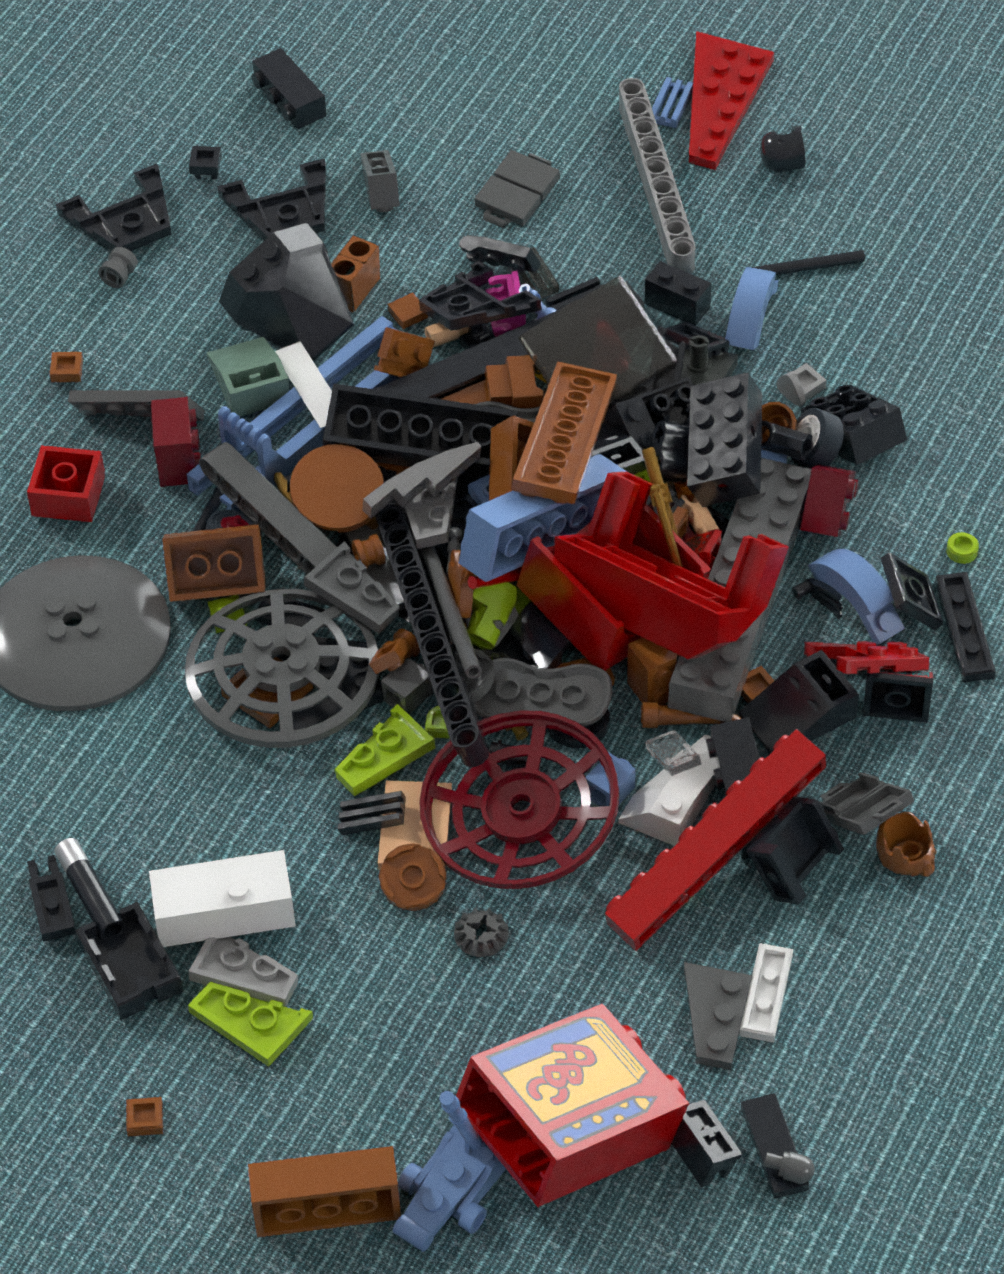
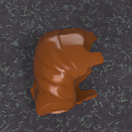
M902 812L895 814L879 825L876 836V849L878 857L885 868L896 874L910 876L921 875L929 877L934 873V861L937 850L933 842L929 823L926 820L923 824L913 813Z

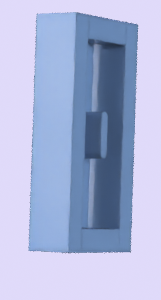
M666 77L652 107L657 124L677 128L693 92L692 82L682 85L683 80L677 79L676 83H673L672 78ZM672 90L661 116H658L669 91ZM681 92L683 94L677 104V107L672 115V118L669 119L667 117L674 105L678 93Z

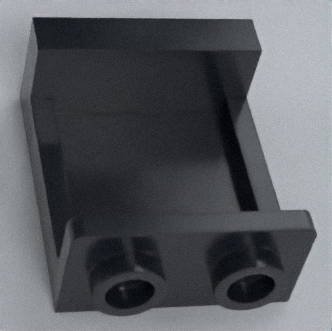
M793 796L749 846L747 852L774 901L799 905L806 897L800 883L825 854L840 855L844 847L838 838L837 831L828 820L822 804L815 799Z

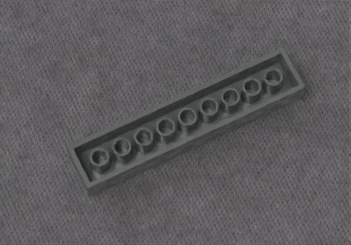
M761 458L760 494L737 499L708 579L726 587L743 536L750 535L757 538L758 534H763L787 545L789 548L768 607L737 641L699 658L686 659L679 655L669 682L668 708L724 722L732 721L802 523L812 469Z

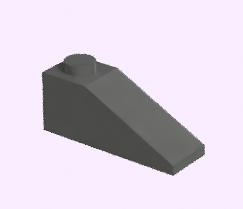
M389 150L360 153L371 210L376 209L377 212H388L393 210V207L400 206L397 175Z

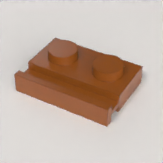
M386 327L378 352L380 361L378 366H374V370L402 377L423 369L429 364L435 340Z

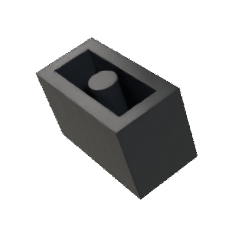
M659 261L645 278L644 303L682 321L697 325L710 309L711 283Z

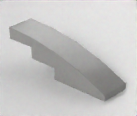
M475 442L454 448L411 466L387 480L363 498L362 510L372 518L392 500H395L403 508L425 488L435 497L480 458L481 445Z

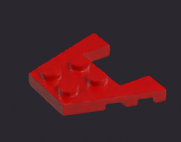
M859 641L857 644L804 643V655L810 656L822 650L829 659H837L836 670L845 674H857V670H867V673H880V669H893L894 672L929 670V657L918 653V648L907 647V643L887 642V646H876V643Z

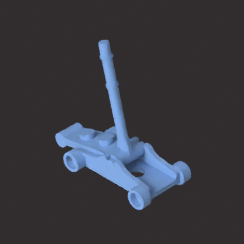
M450 1091L441 1093L440 1102L442 1109L449 1115L450 1122L453 1124L452 1128L443 1136L440 1145L424 1168L415 1163H410L398 1179V1188L409 1195L416 1192V1195L405 1213L396 1221L392 1231L422 1252L429 1248L434 1236L450 1216L459 1220V1227L470 1234L475 1233L482 1225L487 1214V1210L478 1203L506 1170L474 1129L467 1117V1112L461 1108L459 1099Z

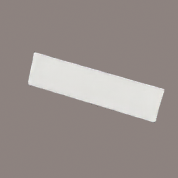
M301 341L275 351L282 362L286 374L319 427H325L332 390Z

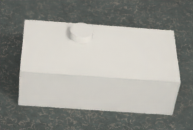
M284 850L149 871L157 934L163 947L206 941L207 938L212 937L218 939L296 926Z

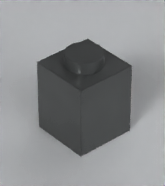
M408 657L400 667L391 671L381 680L383 701L393 708L398 704L408 714L412 713L433 694L432 683L426 667L415 663Z

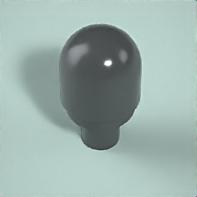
M784 1151L783 1156L767 1152L763 1165L779 1170L778 1176L783 1177L782 1179L798 1184L811 1180L815 1172L814 1163L809 1157L792 1151Z

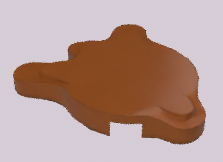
M452 550L448 564V582L462 618H470L473 589L468 586V578L475 576V574L458 563L461 550Z

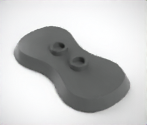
M499 658L492 660L496 672L490 690L479 701L473 703L476 713L484 718L520 710L544 711L561 715L586 727L597 722L606 713L612 696V682L610 676L604 670L590 664H574L561 668L546 669L534 667L516 659Z

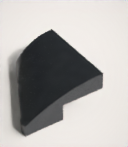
M529 602L520 612L510 630V638L523 649V655L526 659H533L538 668H557L562 663V654L573 645L532 602Z

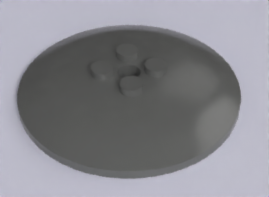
M67 556L45 561L26 569L0 589V688L23 703L54 711L87 710L107 705L125 697L151 677L167 652L170 642L171 623L168 607L163 595L156 585L137 569L123 562L105 557ZM77 619L81 621L76 626L65 625L69 620Z

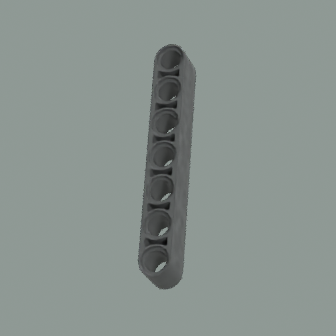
M223 442L199 460L201 470L207 478L254 524H259V528L306 574L310 573L337 548L229 443Z

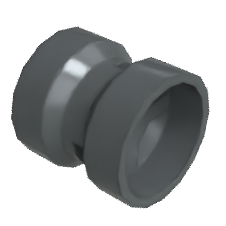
M116 247L109 254L108 261H105L99 268V277L108 286L121 288L126 283L128 274L133 273L137 267V258L126 248Z

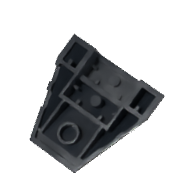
M307 223L273 232L229 272L219 299V303L237 324L251 330L260 337H264L281 349L301 341L313 361L354 326L345 297L337 282L336 272L328 257L327 247Z

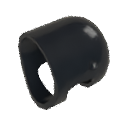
M801 125L792 126L790 134L780 135L775 131H771L763 136L760 143V155L764 166L768 170L783 172L805 168V148Z

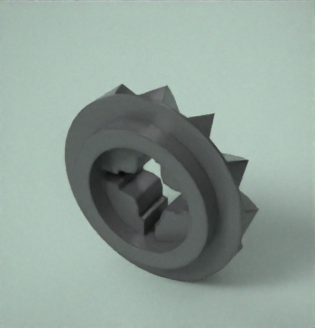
M475 907L473 912L463 913L461 919L455 922V942L466 954L475 957L491 956L499 952L507 943L509 936L508 924L504 921L502 914L497 915L493 913L490 907L487 911H479ZM486 924L487 932H483L482 936H479L477 940L475 929H479L481 925Z

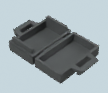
M511 150L495 170L494 176L492 175L475 196V206L486 210L483 220L501 228H504L511 221L524 226L540 206L541 200L543 201L560 179V170L551 167V161L535 154L529 153L528 156ZM491 213L496 214V215H498V216H500V217H503V218H505V220H503V219H501V218H498V217H496V216H494V215H491Z
M860 772L858 773V779L852 783L837 784L820 796L823 802L819 801L824 807L825 814L831 824L865 835L912 804L914 799L910 790L890 783L886 784L880 781L878 777Z

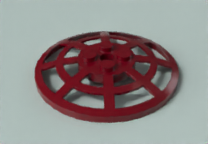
M528 710L506 712L482 719L479 722L484 736L506 728L533 726L530 745L511 746L491 754L489 752L488 759L483 764L472 767L464 775L456 791L437 786L448 764L458 753L451 740L438 752L429 766L422 783L419 800L420 819L432 849L437 852L448 868L465 879L498 889L537 887L556 881L575 871L588 861L602 846L612 830L618 813L620 797L617 773L612 758L602 742L591 731L576 721L554 713ZM546 728L555 729L574 737L585 744L591 751L575 764L561 752L543 747ZM528 756L525 768L503 772L497 764L510 758ZM541 758L553 761L567 771L553 781L548 775L539 771ZM599 761L605 770L609 782L610 804L609 806L591 807L590 789L584 773ZM486 771L493 781L487 786L483 796L467 794L473 782ZM573 782H576L580 791L581 807H563L560 792ZM433 799L453 804V823L459 837L442 844L439 842L432 820ZM519 801L530 803V806L524 811H515L513 809L514 805ZM463 807L481 810L485 824L468 833L463 821ZM606 819L597 838L583 853L573 860L565 850L579 838L587 821ZM577 820L572 831L558 844L550 834L558 821ZM494 835L496 838L506 842L501 857L487 852L476 843ZM538 840L546 850V852L533 857L516 858L520 844H527ZM467 848L480 859L493 865H498V869L494 878L481 876L464 869L449 855ZM554 859L560 866V868L540 876L518 880L508 879L512 868L535 866Z

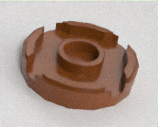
M410 843L398 846L387 854L381 865L379 880L382 893L391 904L402 910L417 911L426 909L438 901L445 890L447 875L444 862L436 851L421 846V844Z

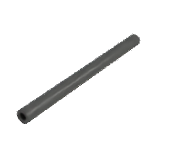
M435 546L421 548L419 550L466 676L472 679L477 678L481 675L482 669Z

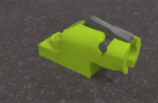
M503 583L473 589V612L467 630L472 644L489 651L495 648L506 635L519 615L514 607L517 600V588L510 583Z

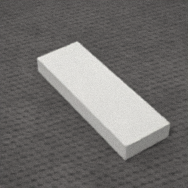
M759 943L740 1027V1036L774 1043L791 967L793 949Z

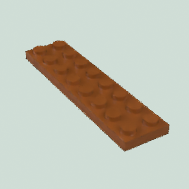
M557 362L515 472L511 487L512 491L520 492L522 495L529 497L539 496L552 499L560 504H575L616 385L617 374Z

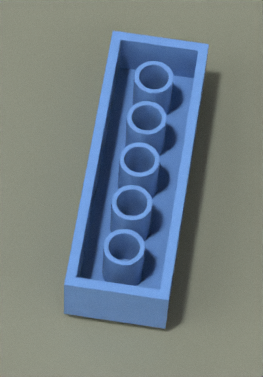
M597 454L590 458L575 504H560L552 499L539 496L529 497L522 495L520 492L511 491L469 509L458 563L485 582L523 566L531 539L539 536L542 539V544L545 547L555 545V536L576 534L588 525L592 520L607 473L626 472V470L601 454Z

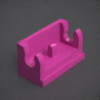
M513 271L512 274L496 275L488 279L489 285L502 284L498 288L486 289L488 294L498 300H503L520 293L517 271ZM526 314L492 321L491 326L494 336H500L507 331L525 325Z

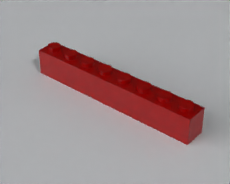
M796 729L789 736L787 734L783 735L775 743L774 751L766 758H759L752 765L750 774L743 781H735L728 788L727 796L719 804H711L703 813V819L695 827L692 825L687 827L679 836V842L671 850L668 848L663 850L655 859V865L647 873H639L631 882V888L623 896L617 895L609 902L605 912L607 925L635 951L778 815L793 796L796 797L826 768V754Z

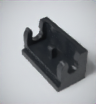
M705 1100L688 1105L671 1144L699 1185L704 1187L712 1182L717 1172H719L722 1178H725L733 1169L737 1159L741 1158L742 1153Z

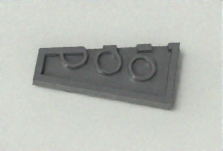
M70 390L68 402L77 408L79 413L84 415L104 413L117 416L152 417L151 400L188 396L181 390ZM188 397L189 409H195L197 421H203L205 410Z

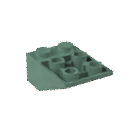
M264 337L207 352L208 360L231 413L235 412L241 417L266 410L290 391L288 376L282 362Z

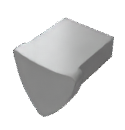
M805 363L796 370L782 375L776 385L778 390L788 400L800 407L808 399L826 389L827 380Z

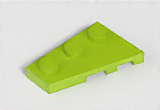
M398 704L390 711L391 716L383 724L379 722L373 728V735L364 744H358L335 768L336 778L354 796L436 748L434 738Z
M209 982L188 1005L190 1014L268 1067L313 1019V1012L301 1008L298 1011L283 1006L282 1002L272 999L270 1002L250 997L248 992L214 982Z

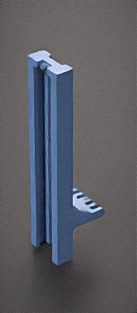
M381 316L318 367L319 372L330 388L333 386V383L336 384L380 348L385 328L395 329L391 321ZM374 370L355 387L374 389L395 381L400 377ZM295 387L250 423L243 418L240 419V416L235 412L231 413V410L226 406L221 407L218 411L221 443H229L244 458L255 450L258 453L259 465L255 469L274 487L276 486L274 481V474L276 472H281L284 476L289 475L303 456L323 446L325 427L320 428L316 420H313L277 451L272 449L270 437L307 407ZM199 464L187 473L189 490L197 496L213 484L203 473ZM225 494L220 497V501L227 506L225 510L242 512Z

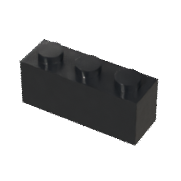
M282 48L252 61L253 73L251 78L255 87L262 89L269 102L280 109L286 121H290L297 129H300L326 117L325 95Z

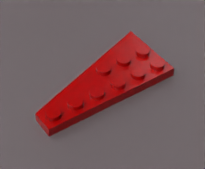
M696 31L689 163L716 170L774 61L775 52Z

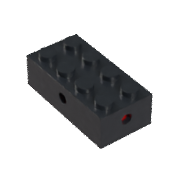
M748 372L691 386L687 487L702 507L760 494L762 392Z

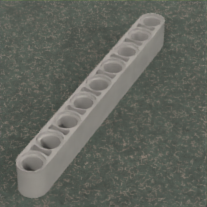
M624 79L619 85V110L667 264L691 274L695 269V242L645 86L639 79Z

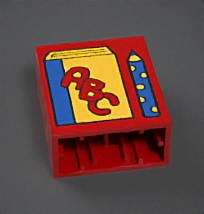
M603 1003L471 1056L456 1094L461 1108L467 1112V1117L480 1138L537 1207L668 1150L689 1105L685 1092L678 1080L669 1074H664L643 1050L637 1033L631 1027L621 1025Z

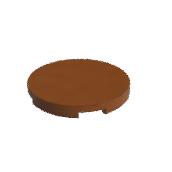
M342 444L325 445L310 451L297 463L290 479V497L292 504L315 527L344 533L356 530L373 519V517L370 518L362 510L363 498L381 486L384 480L376 462L360 449Z

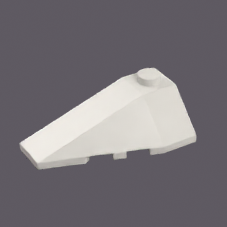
M705 734L639 789L619 818V823L675 846L679 842L678 838L681 833L695 821L716 784L713 769L718 768L716 757L709 758L705 740L711 738V736Z

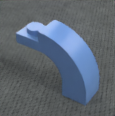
M746 267L736 290L725 337V339L729 340V345L751 350L759 346L766 308L771 296L777 292L779 281L775 280L776 272Z
M836 549L808 565L815 579L833 587L853 605L874 643L880 644L905 629L891 603L894 600L889 586L876 569L860 555L847 549Z

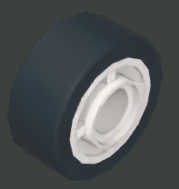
M818 408L808 409L797 419V431L813 435L814 445L812 452L806 458V461L792 458V460L811 469L818 464L828 466L836 458L842 446L844 436L843 424L839 417Z

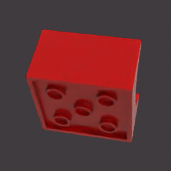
M646 504L633 544L672 562L659 516ZM590 523L576 534L587 533ZM672 530L683 568L708 579L711 568ZM539 536L531 539L516 586L592 665L606 671L628 656V644L642 637L625 629V624L621 620L617 621L555 557V545L545 547Z

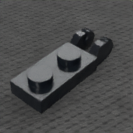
M464 235L460 240L459 247L466 253L467 259L474 263L486 261L492 266L499 267L502 265L520 273L524 271L537 273L541 265L533 250L529 247L474 235Z
M55 855L48 856L47 864L51 874L38 877L39 870L35 860L27 861L31 877L29 884L43 942L76 934L62 872H59Z

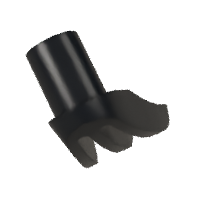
M814 578L804 579V582L792 587L793 595L797 599L810 593L815 600L828 608L837 619L843 616L841 612L843 605L839 601L842 596L830 585Z

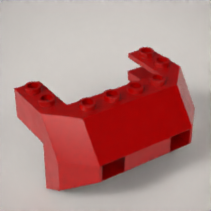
M627 471L607 473L588 532L555 536V557L617 621L621 620L625 624V629L686 659L699 658L737 641L768 607L789 546L763 534H758L757 538L750 535L743 536L726 587H723L633 544L653 483Z

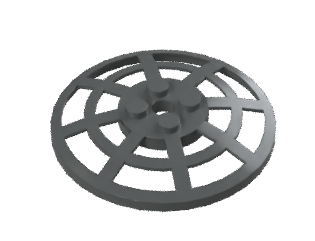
M274 589L254 593L239 598L221 608L196 633L186 656L185 677L188 694L195 709L202 718L218 732L233 740L267 748H289L310 744L327 738L343 729L357 718L369 703L379 678V673L375 674L370 665L363 685L352 700L338 686L347 673L349 658L369 660L370 663L378 650L376 640L368 626L313 591ZM283 599L310 600L330 606V608L320 613L304 606L284 605ZM261 601H271V606L251 611L236 621L226 617L245 606ZM284 613L302 614L313 619L302 627L285 624ZM271 614L272 625L261 628L258 631L245 626L246 623L255 618ZM345 614L361 629L368 648L348 646L342 630L332 620ZM214 626L224 629L225 631L217 642L213 659L195 664V655L204 636ZM325 626L334 635L338 645H318L313 634ZM234 634L246 640L242 653L223 656L226 645ZM280 654L289 656L287 660L282 662L273 659ZM321 658H339L337 668L330 680L318 672ZM243 665L247 679L237 689L228 679L224 668ZM215 672V677L220 687L230 697L219 713L202 696L196 682V676ZM309 682L319 689L307 697L291 701L290 692L304 687ZM258 687L264 691L277 693L278 702L261 701L251 698L249 695ZM327 697L342 709L336 715L321 723L303 729H293L292 712L310 708ZM242 705L258 712L279 714L280 731L255 730L230 721V719Z

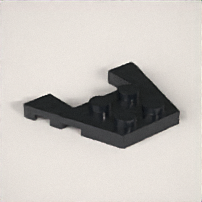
M320 159L300 165V173L306 186L251 200L243 181L239 180L217 186L218 195L264 241L273 232L307 223L315 233L325 231L326 162L325 159Z
M157 164L134 172L135 182L143 193L92 213L80 195L56 204L59 216L111 251L116 247H123L132 251L172 234L159 166Z
M480 261L472 264V271L466 275L465 272L455 275V282L448 287L446 284H442L419 299L420 311L450 331L542 310L541 299L527 290L503 300H498L480 289L478 286L488 283V279L494 276L493 269Z
M315 637L318 645H338L336 639ZM347 640L348 646L368 648L367 642ZM284 654L277 655L283 661L289 658V656ZM321 658L318 672L330 680L337 668L339 658ZM349 658L347 673L338 688L351 700L357 695L365 681L369 660ZM380 676L375 692L364 709L383 702ZM327 697L318 705L298 712H292L293 729H303L321 723L336 715L342 709Z

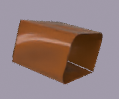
M352 236L331 263L350 312H353V303L354 311H356L380 279L379 246ZM355 266L353 273L345 275L350 267Z

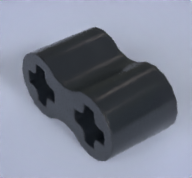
M659 421L653 431L652 443L662 479L683 484L688 478L689 427Z

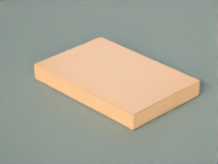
M386 780L385 793L402 791L406 796L404 825L381 828L378 870L381 869L387 854L398 846L415 843L432 849L420 819L419 800L423 782ZM438 782L437 786L452 790V783ZM433 799V826L436 836L442 844L448 841L451 803ZM396 812L387 813V814H382V816H383V815L394 814V813H396Z

